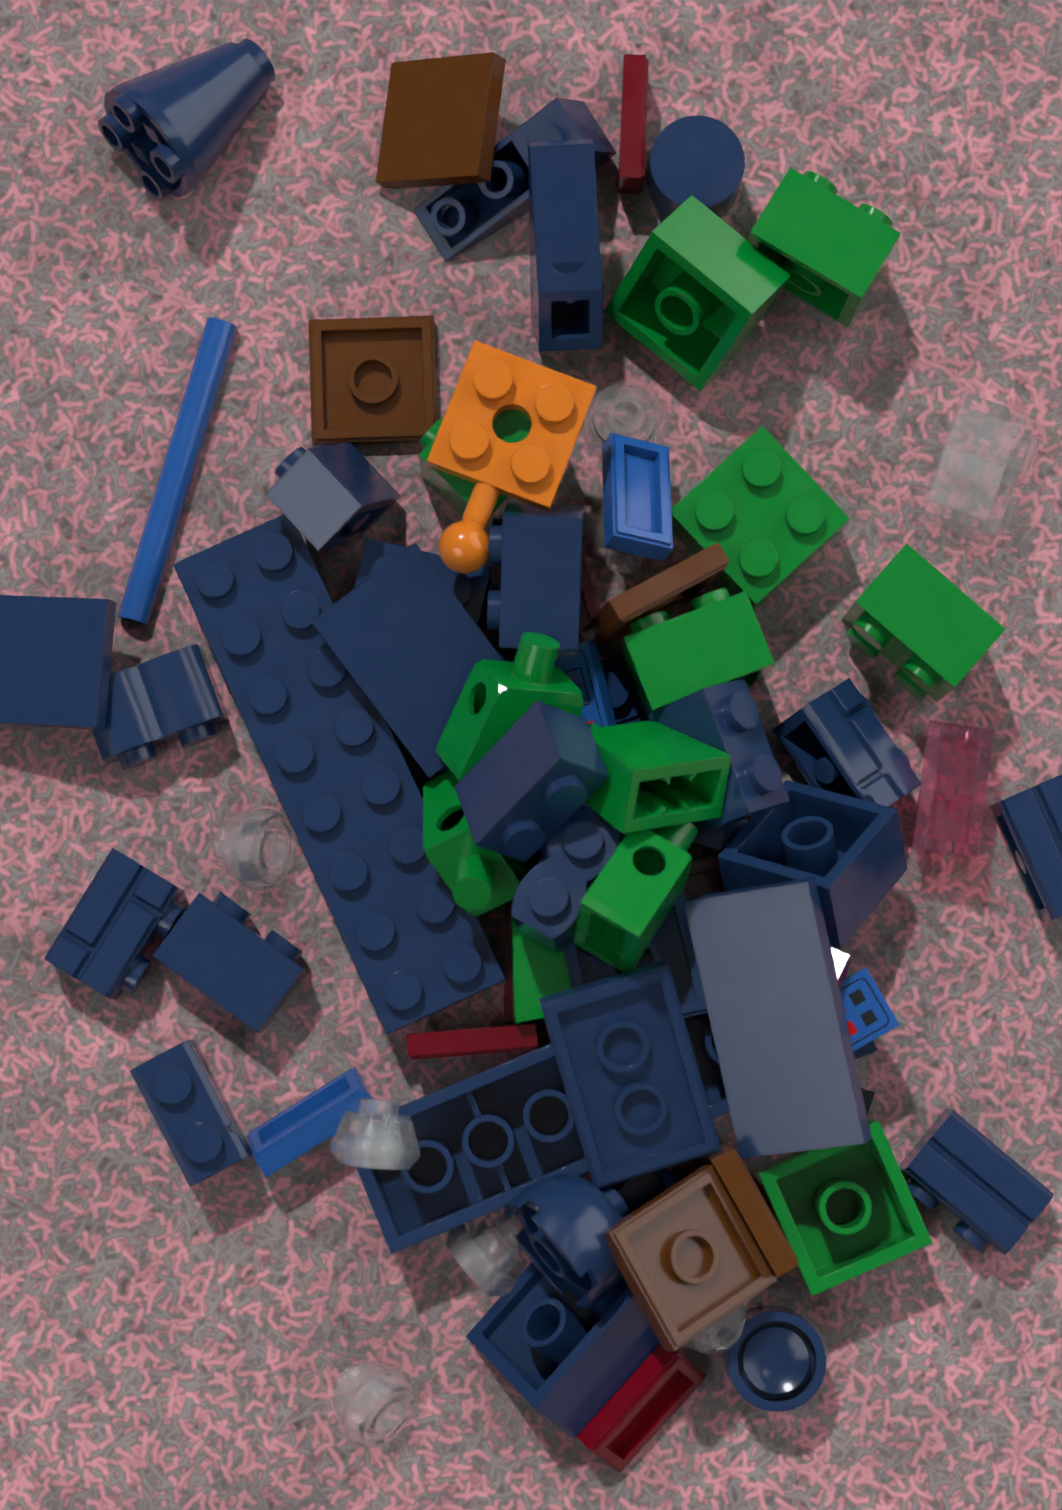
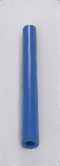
M212 317L207 318L117 617L130 622L133 620L137 624L144 626L149 624L236 334L237 326L228 321Z

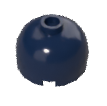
M559 1174L539 1179L524 1188L504 1205L506 1221L508 1222L517 1214L524 1229L514 1237L540 1273L561 1294L570 1287H573L584 1295L575 1303L578 1307L590 1309L608 1294L623 1277L614 1261L607 1239L603 1233L629 1214V1209L622 1197L610 1185L598 1189L583 1177Z

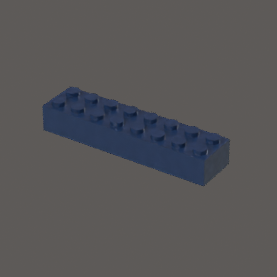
M282 514L174 563L173 566L386 1034L390 1035L506 981L477 916L468 914L464 908L456 904L451 889L426 857L423 849V799L389 725L310 623L311 620L333 603L300 531Z
M709 1016L687 1020L685 1024L712 1119L729 1113L730 1110ZM874 1041L853 1052L854 1059L856 1060L877 1051ZM551 1044L341 1131L391 1254L504 1207L507 1202L524 1188L541 1178L559 1174L579 1176L588 1172Z

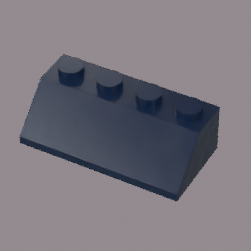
M667 1168L610 1186L622 1197L629 1209V1214H631L681 1180ZM531 1262L466 1337L535 1410L576 1440V1436L658 1347L660 1342L624 1277L590 1309H582L575 1305V1303L584 1295L573 1287H570L561 1294Z

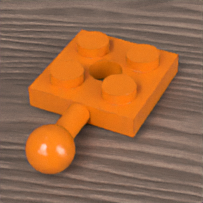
M474 340L427 459V466L475 484L462 521L448 526L443 531L439 540L438 550L440 558L449 569L458 573H472L479 570L489 558V536L485 528L488 525L499 494L550 512L595 397L597 386ZM506 410H518L524 413L531 423V430L527 437L516 443H508L499 439L494 433L493 423L500 413Z

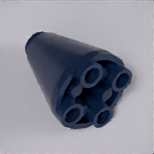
M245 38L238 44L234 42L223 44L128 80L105 93L104 108L106 115L98 120L99 130L113 149L118 152L125 150L128 156L140 167L138 171L139 180L153 198L163 201L169 195L181 197L198 185L267 94V85L275 79L273 65L265 52L250 39Z

